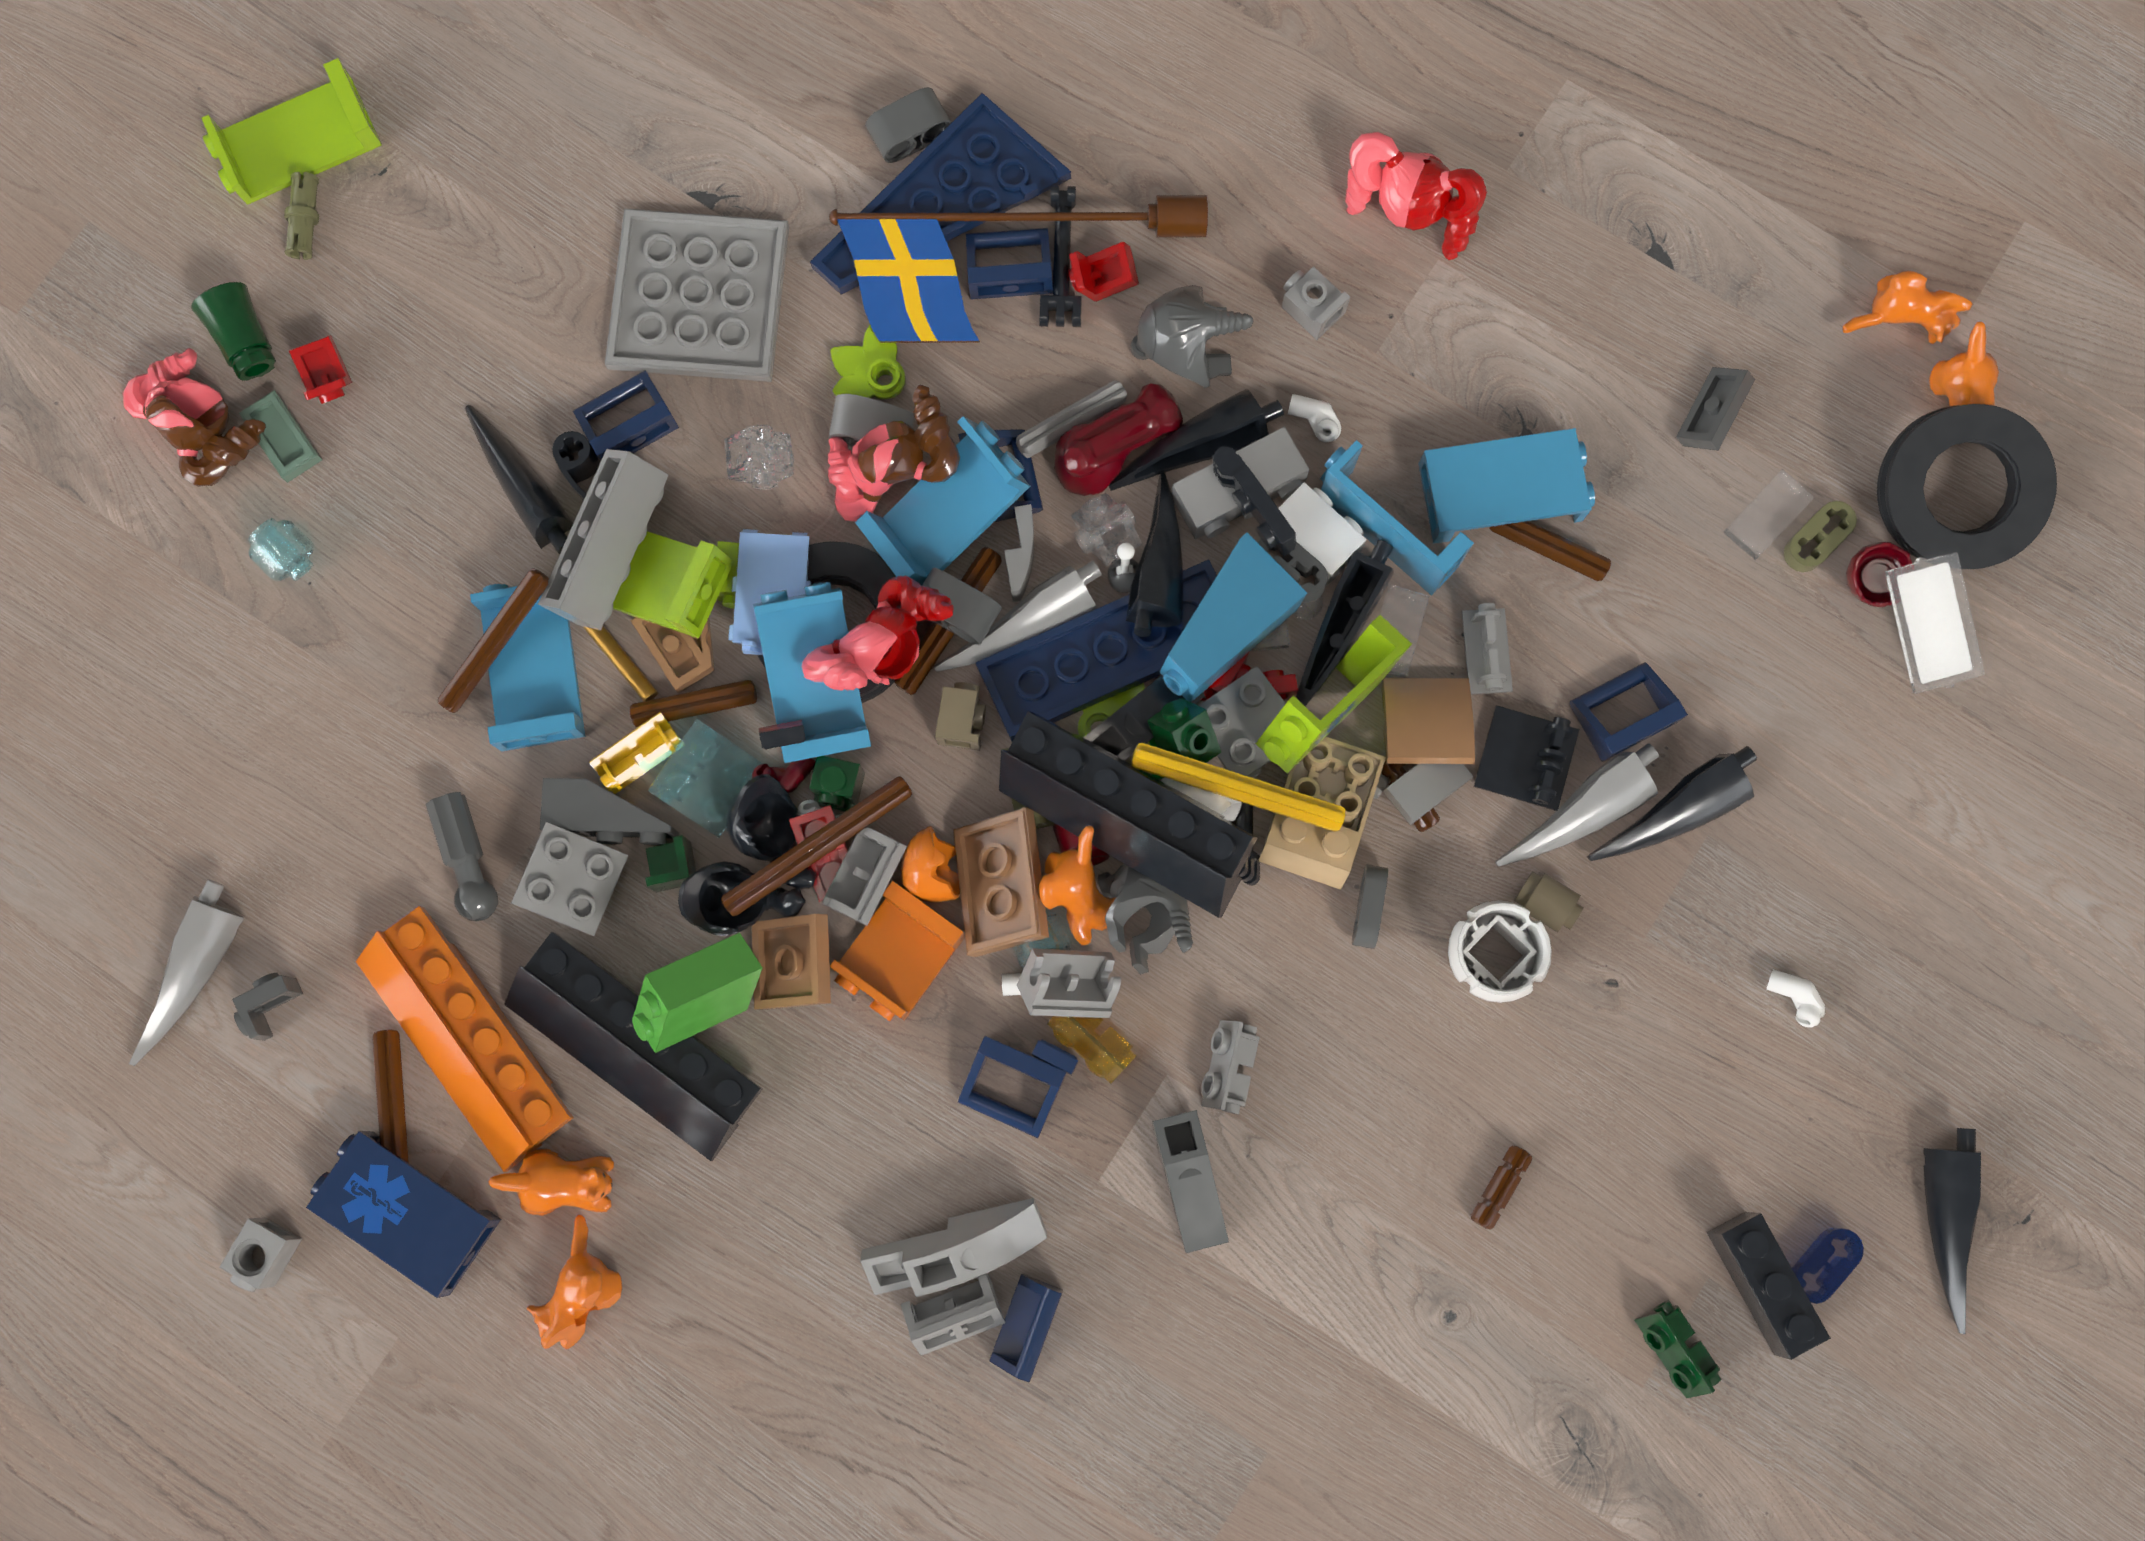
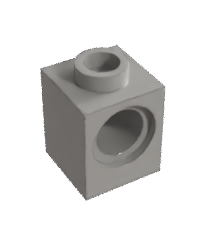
M265 1217L249 1218L219 1268L232 1274L230 1281L244 1290L254 1292L256 1289L274 1287L302 1238ZM258 1245L263 1248L266 1255L265 1262L260 1269L255 1266L252 1259L253 1251Z

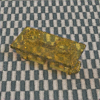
M1052 1016L1047 1025L1053 1029L1056 1039L1064 1046L1072 1047L1085 1059L1088 1069L1100 1078H1105L1110 1084L1135 1059L1136 1055L1131 1051L1133 1046L1111 1026L1101 1036L1094 1031L1104 1019Z

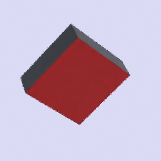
M802 720L759 728L761 746L765 750L803 743L806 740Z

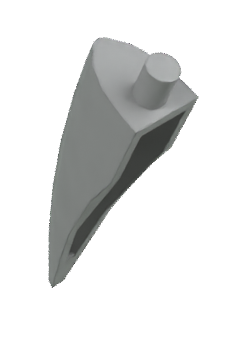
M1091 561L1077 571L1068 566L1039 584L990 628L980 646L969 642L933 666L936 672L976 664V662L1097 609L1085 585L1102 575L1094 561Z
M1648 743L1637 752H1621L1589 775L1558 811L1521 842L1495 861L1496 865L1500 867L1568 845L1604 828L1645 804L1652 797H1655L1658 794V790L1645 767L1659 757L1656 749Z
M207 879L200 896L193 897L173 939L156 1006L129 1065L135 1066L186 1012L211 978L235 938L236 931L243 922L244 917L216 904L224 889V885Z

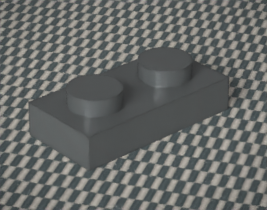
M1712 367L1676 436L1682 446L1719 451L1755 381L1748 370Z

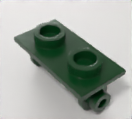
M1666 1300L1654 1308L1656 1313L1634 1320L1642 1331L1646 1344L1656 1352L1668 1370L1672 1383L1683 1393L1686 1399L1711 1394L1715 1391L1713 1386L1722 1380L1718 1374L1720 1367L1715 1363L1701 1341L1695 1342L1688 1348L1685 1341L1695 1334V1331L1678 1305L1673 1306L1669 1300Z

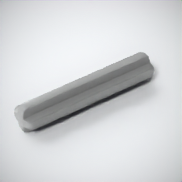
M1113 380L1018 435L1016 445L1025 458L1032 457L1058 442L1060 437L1068 430H1071L1073 426L1089 424L1125 403L1128 396L1127 392L1119 381Z

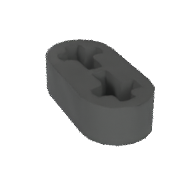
M1260 539L1258 544L1268 553L1269 548ZM1296 542L1295 549L1281 558L1278 555L1273 557L1298 584L1300 576L1307 578L1313 575L1315 577L1314 585L1309 582L1304 586L1299 584L1307 592L1302 602H1312L1322 596L1328 577L1326 568L1299 543ZM1274 546L1271 550L1276 551L1277 548Z
M1366 864L1364 867L1352 935V945L1370 949H1375L1388 881V868L1369 864Z

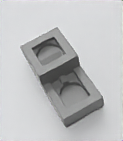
M1031 504L1014 507L1021 548L1004 551L1013 602L1022 600L1032 571L1034 525Z
M1417 764L1383 792L1411 826L1474 776L1464 764Z

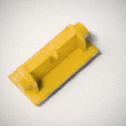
M659 712L590 760L589 763L600 776V780L606 789L616 794L685 746V744L662 713Z

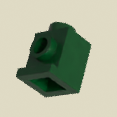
M826 756L817 757L809 789L815 795L814 801L818 802L820 807L831 805L834 810L848 811L858 804L865 772L858 763Z

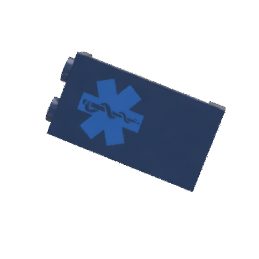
M358 1131L356 1135H350L340 1146L337 1152V1156L340 1159L331 1172L322 1174L313 1185L310 1192L313 1198L306 1208L434 1297L450 1296L502 1219L489 1210H476L377 1142L379 1135L374 1131Z

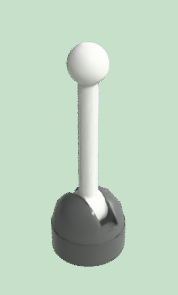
M1130 543L1119 545L1117 554L1120 558L1114 560L1108 569L1109 584L1120 593L1130 592V586L1139 565L1132 559L1135 550Z

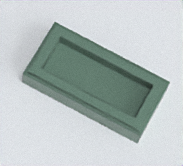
M275 390L239 413L244 421L256 419L266 424L264 432L260 434L261 440L259 445L281 478L287 483L323 460Z

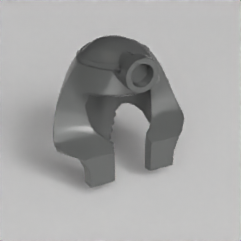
M1184 286L1163 294L1147 305L1140 317L1137 335L1131 342L1130 350L1137 359L1153 360L1165 369L1207 388L1210 386L1211 379L1232 374L1230 354H1206L1205 345L1207 340L1220 334L1225 335L1234 331L1239 332L1241 329L1247 330L1252 327L1254 319L1246 313L1228 312L1227 307H1214L1204 302L1203 290L1200 286Z
M1126 864L1120 866L1115 874L1111 875L1109 872L1098 875V884L1103 896L1109 898L1117 897L1109 907L1105 921L1110 944L1119 953L1126 950L1123 927L1128 919L1142 907L1146 908L1152 915L1147 930L1132 937L1129 943L1132 966L1140 975L1149 972L1148 954L1162 953L1174 934L1183 953L1192 948L1193 940L1187 899Z

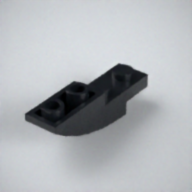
M1161 675L1083 738L1125 761L1133 755L1138 743L1146 744L1153 739L1147 720L1159 713L1167 703L1179 698H1185L1182 695L1174 694L1167 687ZM1204 692L1195 698L1192 703L1196 704L1206 696Z

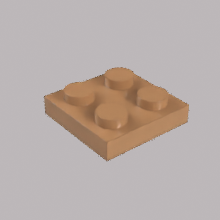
M810 914L757 921L752 925V952L763 967L754 990V1010L830 1004L828 914Z

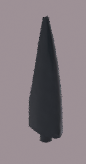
M1245 389L1215 404L1182 424L1177 430L1160 439L1122 470L1109 484V489L1113 491L1157 476L1161 472L1165 473L1213 459L1214 450L1216 451L1218 447L1221 448L1222 445L1224 447L1228 445V447H1233V450L1238 451L1269 435L1267 423L1283 416V408L1278 400L1260 407L1252 393Z
M467 405L465 411L478 442L503 491L520 519L541 549L552 543L558 554H560L567 539L565 533L572 528L574 523L552 492L515 448L473 406Z
M1163 472L1159 475L1148 539L1130 586L1126 621L1135 623L1134 633L1141 637L1151 635L1152 627H1171L1180 625L1182 622L1183 561L1180 532L1173 497L1166 474Z
M1378 540L1369 557L1355 551L1335 588L1300 682L1296 698L1304 706L1315 696L1341 662L1363 629L1394 575L1393 568L1385 565L1393 549L1390 544Z
M1746 746L1735 754H1718L1684 776L1644 816L1590 853L1587 858L1590 861H1595L1662 843L1707 824L1736 809L1746 801L1751 800L1755 797L1753 788L1743 769L1757 760L1755 753L1749 746Z
M1957 1128L1956 1150L1923 1148V1154L1925 1155V1165L1923 1167L1928 1223L1937 1267L1958 1332L1966 1334L1967 1265L1981 1198V1151H1976V1129Z

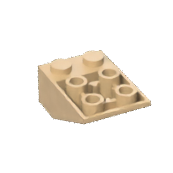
M1325 737L1288 773L1283 788L1343 806L1345 808V819L1339 831L1334 832L1274 813L1259 862L1341 890L1350 874L1386 757Z

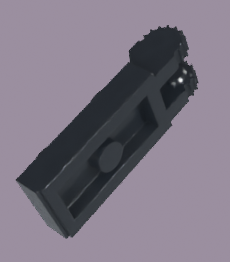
M1222 445L1221 448L1218 447L1216 451L1214 450L1212 462L1215 477H1218V481L1223 487L1235 489V492L1232 493L1235 503L1244 515L1251 512L1257 520L1259 526L1256 527V530L1264 544L1269 549L1275 546L1282 557L1293 551L1296 546V532L1240 455L1236 454V450H1233V447H1228V445L1226 447Z

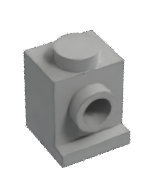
M1313 266L1306 274L1298 270L1285 283L1283 289L1286 293L1284 294L1282 308L1318 340L1346 313L1350 296L1345 291L1341 293ZM1311 291L1318 299L1310 298L1307 293Z

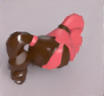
M188 348L181 354L176 352L164 360L152 363L148 367V373L137 375L128 381L122 393L124 408L134 418L147 419L177 449L179 469L184 479L198 487L213 486L226 475L230 466H236L240 461L244 460L249 454V450L260 443V434L264 432L266 424L256 419L246 420L239 426H233L222 436L229 421L228 405L223 400L220 392L207 384L186 377L190 375V370L195 367L198 357L194 350ZM202 450L203 457L197 460L198 451Z
M920 384L913 393L912 401L915 405L913 414L918 424L916 431L903 421H892L882 424L869 431L852 447V451L848 449L847 442L841 437L835 436L828 440L830 445V452L827 454L828 463L830 464L828 478L829 482L836 487L834 502L837 512L844 520L856 522L866 511L873 513L878 501L881 500L882 494L894 483L912 478L931 483L945 482L957 472L960 455L955 442L949 435L948 417L940 411L941 406L938 397L930 395L929 387ZM923 451L930 454L932 461L929 465L923 461Z

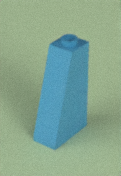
M1248 532L1239 539L1160 670L1167 687L1174 694L1182 695L1189 702L1197 698L1295 613L1307 595V592Z

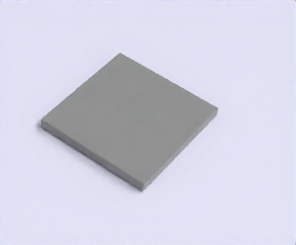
M624 209L605 357L606 368L608 370L643 372L646 370L647 373L772 382L789 234L788 221Z

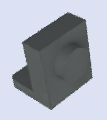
M271 973L252 983L253 989L233 998L232 1000L237 1009V1012L234 1013V1019L239 1030L245 1036H249L250 1039L265 1041L273 1037L264 1013L303 994L297 978Z

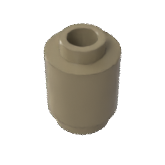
M1533 871L1514 900L1530 911L1529 915L1538 921L1540 920L1544 925L1557 933L1562 926L1570 930L1584 908L1577 904L1581 895L1545 873L1541 877Z

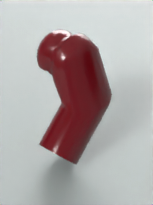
M812 758L793 761L787 767H769L766 763L760 764L753 770L752 778L760 774H768L779 781L781 787L787 793H791L798 788L814 769L816 761Z

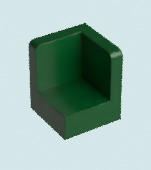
M683 835L673 837V843L645 848L650 877L645 878L646 885L656 893L680 888L683 881L696 872L691 841Z

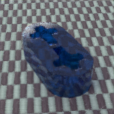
M1827 1229L1818 1236L1796 1262L1792 1269L1803 1289L1807 1284L1802 1278L1804 1273L1815 1275L1821 1268L1824 1269L1816 1279L1817 1285L1820 1286L1818 1292L1812 1290L1805 1292L1811 1303L1818 1304L1828 1300L1857 1267L1864 1252L1862 1240L1849 1229ZM1833 1239L1839 1241L1846 1239L1847 1243L1844 1249L1849 1253L1847 1257L1836 1256L1830 1263L1827 1262L1836 1250L1831 1244Z

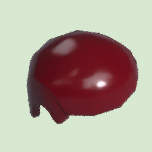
M1878 542L1863 546L1851 558L1846 571L1847 585L1852 594L1859 601L1873 607H1886L1900 602L1895 576L1914 571L1910 554L1891 542Z

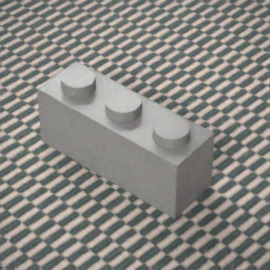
M1285 427L1236 451V454L1240 455L1272 500L1279 496L1282 500L1288 499L1306 482L1309 468ZM1213 464L1172 484L1171 494L1173 501L1194 539L1205 534L1207 538L1215 537L1229 528L1230 524L1228 522L1242 515L1245 519L1254 517L1251 512L1247 515L1242 513L1232 497L1235 489L1223 487L1220 484L1218 477H1215L1213 472Z

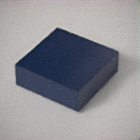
M1043 1039L1041 1041L1038 1040L1032 1052V1056L1065 1071L1071 1076L1079 1062L1076 1056Z

